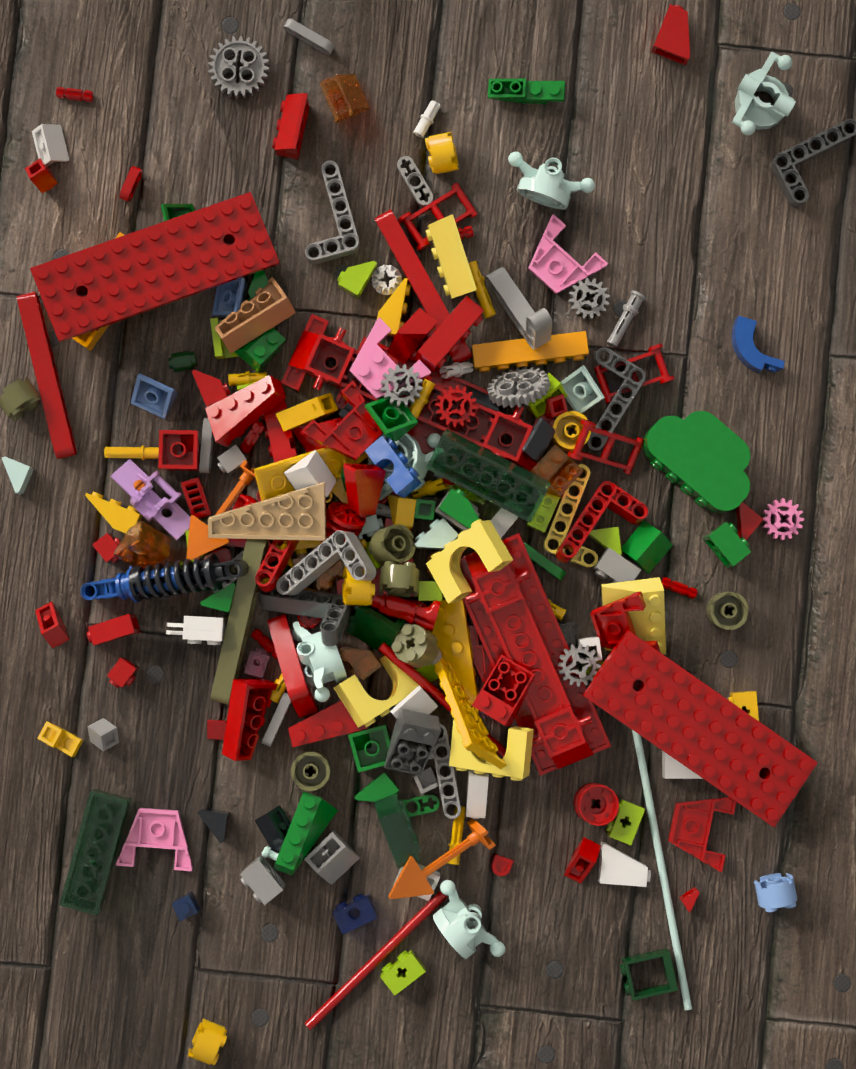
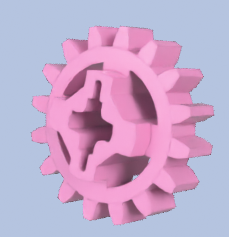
M782 498L780 503L774 500L773 505H766L769 510L762 511L766 515L763 518L766 524L762 528L769 529L766 533L767 535L773 533V539L780 536V540H784L785 535L788 539H791L792 534H799L796 529L803 527L799 522L804 521V518L799 517L803 511L796 510L799 506L798 504L792 506V500H788L785 503V499ZM777 507H786L788 509L781 511ZM771 516L773 517V523H772V524H771V521H770V517H771ZM781 516H785L783 523H780ZM784 528L787 532H779L777 530Z

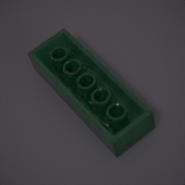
M446 429L441 436L426 469L530 523L551 485L547 480L449 429Z
M98 789L90 791L59 906L93 915H98L102 911L132 798Z

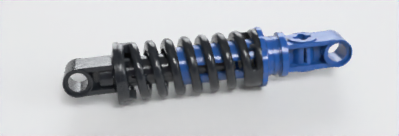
M215 554L205 556L204 560L200 557H196L194 561L188 558L184 563L177 560L174 562V565L172 562H166L164 566L161 563H157L155 567L149 564L145 569L142 566H130L126 574L118 573L115 578L85 583L81 587V595L86 600L113 597L125 600L130 597L131 600L138 603L143 599L151 600L163 596H178L182 593L190 594L192 591L195 593H199L202 590L219 591L223 580L243 577L248 573L249 567L244 560L220 562ZM235 564L240 567L238 574L234 571ZM91 587L95 589L94 595L91 593Z

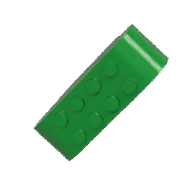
M696 411L685 419L677 416H665L658 420L644 435L642 450L651 461L650 465L657 471L662 470L666 474L665 478L674 484L676 482L680 486V491L687 496L691 495L695 499L694 502L703 509L705 507L713 513H725L737 508L747 497L750 490V481L743 470L750 461L749 447L713 414L707 411Z

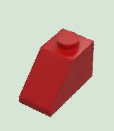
M197 370L192 371L206 407L231 394L227 384H223L221 380Z
M53 602L35 610L41 635L52 649L70 640L66 626Z
M583 837L565 870L564 876L581 884L596 863L601 845Z

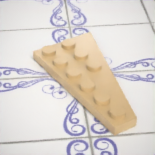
M325 482L208 518V537L325 541Z

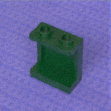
M356 605L353 609L356 613L351 614L346 632L378 650L383 642L389 647L392 646L396 635L406 620L398 618L394 623L366 605Z

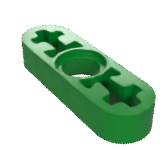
M523 542L531 561L559 581L563 579L566 574L564 570Z
M426 794L391 802L385 807L384 813L387 819L395 821L434 812L439 808L440 802L436 795ZM428 798H432L433 801L436 800L437 803L434 804V808L426 805L423 806L425 810L420 811L421 805L418 800L423 799L422 803L428 802ZM409 802H415L418 805L416 812L411 813L407 810L406 806ZM399 804H404L405 815H402V811L397 812L395 817L392 814H388L391 806L399 809L401 808Z

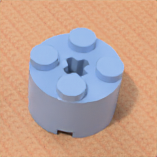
M775 873L760 877L759 882L755 880L758 905L765 908L766 912H774L780 907H796L798 899L793 875L786 873L787 877H781V873Z

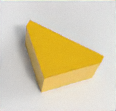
M388 495L393 525L400 524L408 529H412L416 499L407 496L402 498L399 495Z

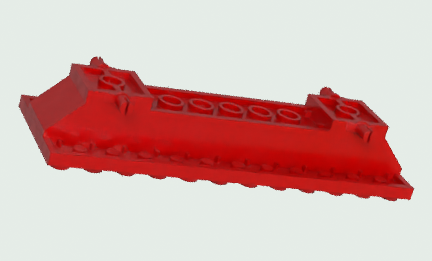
M248 192L31 267L30 271L58 341L62 342L90 331L95 332L94 330L97 331L101 327L279 264V260L252 193Z
M517 533L502 540L513 561L500 571L488 572L476 551L461 557L460 567L462 574L473 591L463 598V601L492 667H495L500 656L503 655L535 674L515 720L519 727L534 729L531 756L541 776L611 747V743L593 702L583 696L587 689L584 682H581L580 687L577 686L575 681L570 685L569 678L565 681L563 680L565 673H559V670L563 668L558 666V662L563 661L559 656L560 654L566 655L564 652L565 648L569 651L570 649L520 533ZM572 655L567 659L566 665L571 663ZM570 673L575 677H579V675L576 673Z
M629 630L625 632L618 644L613 648L583 694L585 698L772 827L776 826L818 763Z

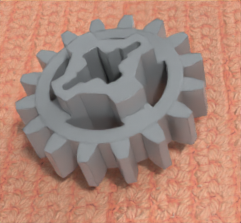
M586 278L585 283L579 280L578 286H572L575 292H569V296L573 298L569 299L568 303L573 304L570 308L571 311L577 310L576 316L582 314L583 320L586 316H589V319L592 320L593 315L597 318L600 317V311L605 313L606 309L603 306L609 305V302L605 300L609 299L610 295L605 294L608 289L607 287L602 289L603 282L596 284L595 278L592 282H589V279ZM580 291L581 299L577 301V293ZM587 296L594 297L591 302L589 300L584 301ZM601 297V305L598 307L597 299Z
M397 364L395 370L388 368L389 374H383L386 380H381L380 383L385 386L381 388L382 393L386 392L384 399L390 398V405L397 402V407L401 403L407 407L409 401L414 404V397L419 399L420 394L418 392H421L423 387L418 386L422 384V379H417L419 372L413 373V367L407 370L406 364L403 365V368H399ZM410 379L413 380L415 389L410 385ZM405 381V387L398 391V384L401 385ZM388 383L393 387V393L390 392ZM403 395H407V396H408V397H405V398H399L400 396H403Z
M581 643L578 644V648L571 644L570 651L565 648L564 652L566 655L560 654L559 658L563 661L558 662V666L563 667L559 670V673H565L563 680L565 681L569 678L570 685L575 681L578 687H580L581 682L588 685V679L593 681V675H596L598 672L596 668L601 667L600 663H596L600 659L599 656H593L596 651L594 649L589 651V645L582 648ZM579 652H580V653H584V654H586V655H588V656H587V657H583V656H581V655L579 654ZM572 655L571 663L566 665L567 659ZM577 661L584 663L581 669L576 666ZM593 665L591 671L587 674V668ZM570 673H576L579 675V677H575Z

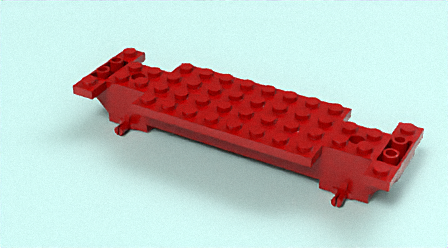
M311 314L281 384L299 392L307 374L316 378L312 387L314 389L317 388L320 391L323 382L339 388L340 391L335 400L339 410H342L348 403L340 395V392L352 380L356 383V388L360 395L363 396L365 403L368 404L384 398L383 396L375 399L350 372L367 338L363 337L357 351L342 341L347 330L343 329L342 331V328L339 327L335 338L327 337L324 334L329 321ZM380 343L377 344L396 365L398 364L399 368H403L404 363L388 351L389 347ZM329 359L336 361V365L333 368L326 366V362ZM411 359L406 363L407 370L414 365ZM437 369L431 377L421 378L422 383L426 379L434 383L435 386L427 399L428 403L424 405L416 419L418 421L417 425L408 431L407 434L411 435L418 443L430 447L427 443L428 436L432 433L439 434L442 438L441 446L446 452L445 455L453 457L454 454L451 451L452 445L460 444L466 447V452L479 455L480 451L494 456L491 463L492 467H494L496 460L498 461L495 468L499 467L501 460L513 465L518 464L522 468L516 487L526 491L538 463L526 459L522 448L540 418L544 419L551 427L555 419L542 415L538 419L536 418L534 425L531 426L520 419L524 410L522 406L519 413L517 412L520 407L517 405L513 415H506L475 402L473 405L477 406V410H472V412L476 415L475 417H469L470 423L464 421V427H461L459 423H457L456 428H453V423L446 426L445 419L440 421L442 415H436V411L440 408L435 407V403H440L437 396L443 397L442 390L448 392L449 386L454 390L457 385H459V390L468 386L488 394V390L455 376L444 379L441 375L447 373L440 374V369ZM452 394L453 397L460 398L462 396L460 394ZM407 395L400 396V398L408 397ZM446 400L443 403L444 411L448 408ZM410 401L408 402V405H407L408 409H409V407H410L411 404H412ZM468 402L464 405L466 413L469 411ZM452 403L453 408L451 409V411L454 409H457L459 411L461 403ZM452 415L450 417L452 419H460V417L456 415ZM508 435L511 438V443L508 445L503 444L501 437ZM460 458L461 463L472 468L474 467L475 461Z

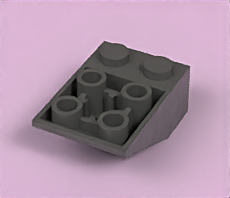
M401 709L394 726L384 768L421 776L441 733L438 716Z

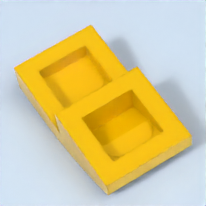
M46 721L38 736L39 740L71 757L76 756L84 741Z

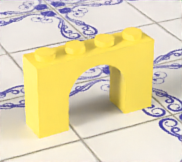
M479 519L471 524L469 530L458 534V538L455 541L447 543L444 546V550L431 556L432 559L426 565L449 604L460 602L473 592L460 567L461 556L466 548L471 547L478 553L488 572L500 571L512 562L513 559L492 522Z
M386 656L379 660L392 680V692L387 700H376L370 697L356 675L351 676L334 687V690L358 728L362 725L368 727L376 722L374 718L378 715L382 718L390 713L391 710L389 708L394 705L397 706L419 686Z
M455 719L453 720L449 766L456 767V770L459 771L474 770L476 774L492 773L493 777L502 778L509 776L511 780L522 781L523 778L529 776L534 729L519 726L508 729L507 749L503 757L507 765L499 769L485 759L479 758L474 752L467 751L464 748L462 736L456 729L457 723Z

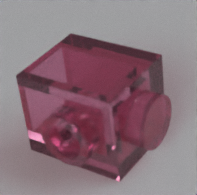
M256 648V651H250L244 673L264 678L271 656L267 655L266 650Z

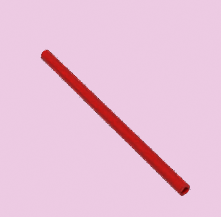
M383 642L378 650L451 713V707L445 700L446 696L416 669L399 660L392 648ZM488 734L487 737L498 748L496 753L503 758L506 748Z
M440 890L305 1022V1025L312 1030L449 895H444Z

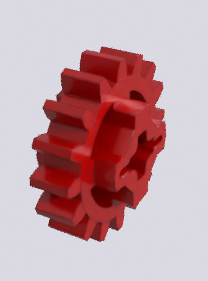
M459 385L454 390L449 386L448 392L442 390L443 397L437 396L440 403H435V407L440 408L436 411V415H442L440 421L445 419L446 426L453 423V428H456L457 423L461 427H464V421L470 423L469 417H475L476 415L472 410H477V406L473 405L477 401L476 398L471 399L473 393L469 392L467 394L466 387L459 390ZM452 394H460L462 396L458 398L453 397ZM445 400L448 403V408L446 409V411L443 410V403ZM467 402L469 403L468 413L464 409V405ZM452 403H461L459 407L460 410L458 411L457 409H454L451 411V409L453 408ZM452 415L459 416L460 419H452L450 417Z

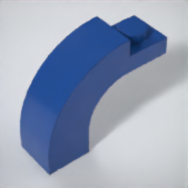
M738 316L734 321L732 329V345L739 360L746 367L757 373L761 372L763 367H766L765 370L773 373L782 370L785 361L766 356L755 347L753 333L757 321Z

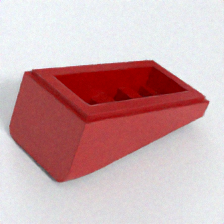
M197 477L181 482L191 515L198 519L212 515L201 479ZM194 485L198 486V488L188 491L187 487ZM200 492L199 496L190 498L191 494ZM202 499L203 503L193 506L192 502ZM205 507L204 511L195 513V509Z

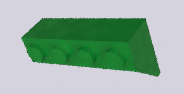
M303 791L275 862L274 869L292 876L338 810L322 798Z

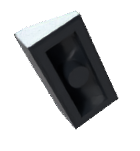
M470 386L466 388L467 394L469 392L473 393L471 399L476 398V403L496 412L499 411L500 406H497V403L493 404L488 394Z
M542 418L538 420L522 448L526 459L536 463L540 461L555 434L554 428Z

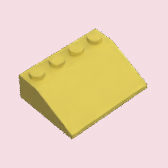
M450 215L427 226L428 230H425L428 241H432L434 246L431 251L434 260L438 259L440 265L437 267L440 278L444 277L446 285H443L445 295L453 299L476 291V285L454 216Z
M660 577L602 584V606L638 591L642 592L646 604L644 611H629L636 636L643 641H657L663 655L666 654L664 588ZM605 648V650H607V651H612V650H613V649Z

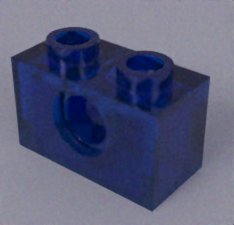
M363 893L353 897V901L348 904L342 902L336 905V909L332 913L342 935L378 918L377 911L369 894L364 896ZM357 908L360 911V915L352 917L349 910Z

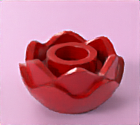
M297 615L300 626L306 629L315 628L321 621V618L311 617L308 619L307 616Z

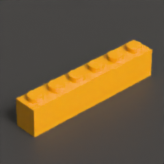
M586 331L551 335L549 342L535 350L529 346L525 338L475 344L471 348L474 370H479V373L489 372L490 368L507 370L509 366L514 365L517 368L528 367V364L531 363L541 366L546 365L547 361L564 363L566 359L572 358L573 361H581L589 354Z

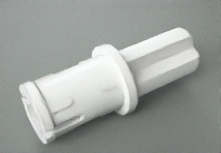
M436 101L429 103L424 114L420 115L421 119L413 131L415 135L424 138L429 126L434 123L433 119L440 109L439 103Z
M455 362L449 366H442L440 374L447 373L441 375L444 379L453 376L461 377L462 374L473 372L474 365L470 362Z

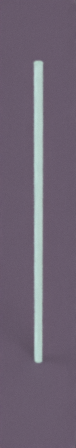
M632 730L684 1010H691V999L642 739L638 733Z

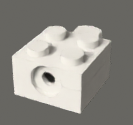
M184 616V623H167V627H183V631L166 630V634L183 635V639H188L187 643L202 644V640H206L208 645H221L226 631L227 618Z

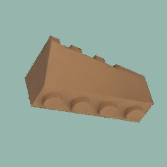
M273 277L268 280L269 284L263 289L260 287L255 291L256 295L250 301L245 300L237 312L230 313L215 327L230 353L296 313L288 297Z

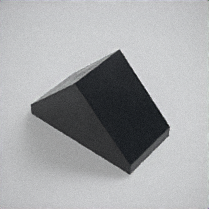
M202 808L197 813L221 844L226 839L230 812Z

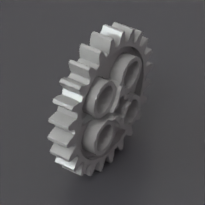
M232 36V42L225 39V45L219 42L220 49H213L216 55H210V59L213 62L208 63V66L212 68L208 72L209 75H213L211 81L216 82V89L221 87V93L223 94L227 91L228 97L235 93L236 99H238L239 94L246 98L247 92L253 96L252 90L254 89L259 92L258 85L265 86L262 79H268L266 73L270 72L269 67H267L270 64L269 60L265 59L267 53H262L263 47H257V41L251 44L249 37L246 41H243L242 36H240L239 41H236L234 36ZM239 51H242L241 58H240V61H241V65H242V66L240 67V70H239V72H240V73H239V75H240V82H239V83H236L237 77H238V72H237V69H236V68H238V66H239L238 54H239ZM229 54L235 55V58L232 60L226 59ZM247 56L254 57L250 62L245 61ZM227 73H233L232 78H224ZM246 74L252 75L250 80L243 79Z
M524 367L522 370L517 368L516 371L509 369V373L502 372L503 375H497L496 379H492V383H489V388H487L489 399L492 400L493 404L497 403V406L503 404V408L510 405L513 408L515 405L521 407L522 404L528 405L530 401L535 403V399H542L541 395H546V391L550 390V381L548 374H545V371H540V368L534 370V367L530 369Z

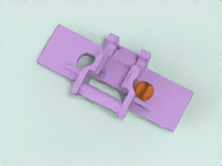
M129 459L110 477L131 496L130 504L148 521L152 519L155 522L157 521L177 541L185 533V530H189L190 516L175 503L182 494L180 492L177 493L159 475L158 471H155L148 477ZM153 481L172 498L170 500L165 497L161 499L152 490ZM169 509L172 512V516L164 517L161 511Z

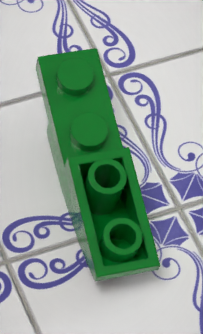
M526 78L489 79L488 98L527 104L565 102L566 82L527 81Z

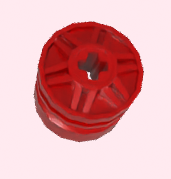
M330 503L326 512V539L338 530L352 532L358 538L366 523V518L357 516L356 512L348 508L347 503Z
M592 782L584 784L577 790L574 795L573 806L579 818L591 825L602 826L614 820L618 814L619 801L612 789ZM592 799L597 800V807L592 806Z

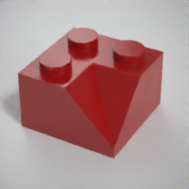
M419 308L397 331L388 351L404 364L410 359L413 361L417 351L436 331L434 328L437 321Z
M159 430L158 469L162 471H199L200 444L198 431Z

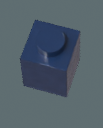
M192 892L176 899L172 903L179 921L198 913L200 910Z

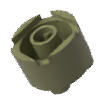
M25 377V381L18 379L2 390L4 394L0 396V407L7 417L12 418L13 421L20 419L28 409L30 411L35 410L40 405L38 402L41 399V396L27 377Z
M400 524L379 529L371 538L368 547L369 553L383 566L386 561L396 562V564L410 560L414 555L415 545H413L412 540L414 536L406 526Z
M392 561L384 562V566L380 570L379 592L383 594L386 591L388 595L397 597H410V593H414V596L418 595L420 570L416 568L415 563L406 562L404 565H398Z
M731 591L720 592L714 595L706 606L708 620L718 629L734 630L741 627L747 620L748 603L738 593ZM725 607H726V608H728V607L731 608V610L729 611V614H725V613H724Z
M410 624L403 626L392 644V650L396 657L414 668L431 665L438 655L439 647H437L438 640L433 633L418 625Z
M314 750L301 753L291 767L293 781L299 788L305 791H316L322 788L331 775V765L328 758L321 752ZM310 766H313V769L316 770L313 775H309V771H306Z

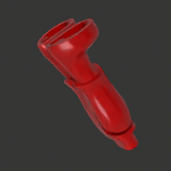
M383 594V597L374 595L371 607L378 608L379 612L388 616L406 620L410 624L415 623L433 632L441 602L435 600L429 607H421L417 603Z

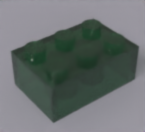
M397 794L375 801L379 822L398 869L405 866L410 856L416 862L420 861L418 853L421 852L417 835L412 828L410 817L407 815L403 799L399 800Z

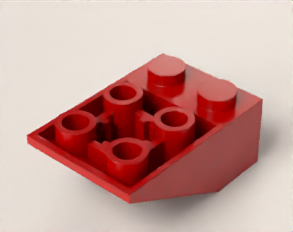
M501 655L472 706L504 726L510 727L523 704L535 674Z

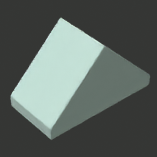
M2 457L15 493L23 494L34 468L8 457Z

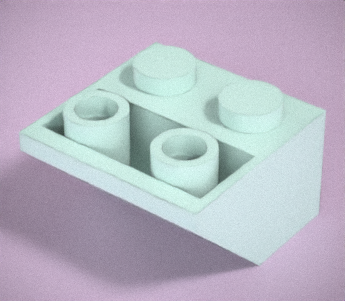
M437 518L430 525L429 528L431 530L426 534L423 531L415 538V547L417 549L444 550V546L447 543L458 538V533L444 518L442 520Z

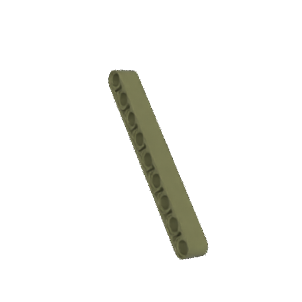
M267 539L246 540L242 560L248 564L249 570L245 576L237 579L210 697L215 702L229 705L233 679H238L259 590L255 576L268 551L269 540Z

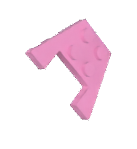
M553 214L528 270L555 294H558L578 283L579 280H583L605 268L608 263L596 252L583 266L574 260L553 241L566 227Z
M380 317L374 324L350 369V372L375 399L381 398L386 394V392H381V388L385 387L380 384L381 380H386L383 374H389L388 368L395 370L396 367L392 359L377 345L391 332V329ZM420 359L412 366L413 373L419 372L417 379L431 374V371ZM405 381L401 385L398 384V389L405 386ZM388 383L390 392H393V387Z
M139 808L116 866L134 867L136 847L175 849L174 870L192 871L193 866L179 810Z

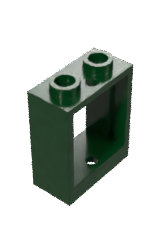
M667 948L622 958L623 964L620 965L622 977L626 976L627 980L624 988L626 995H630L632 1001L678 991L670 952ZM661 957L667 983L634 990L629 964Z

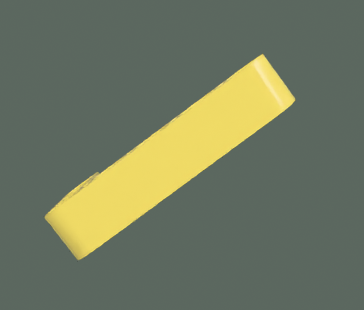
M577 465L572 470L545 538L544 549L552 555L556 556L557 549L566 537L590 476V469L586 465ZM583 469L586 473L585 478H578L576 470ZM572 486L576 487L579 491L575 497L569 494V488ZM564 504L571 506L572 511L570 514L563 513L562 506ZM556 522L564 524L565 529L563 532L556 531ZM549 540L557 541L558 547L556 550L549 549ZM581 546L570 562L589 568L596 565L598 555L593 550ZM587 553L593 556L591 564L584 562V555Z

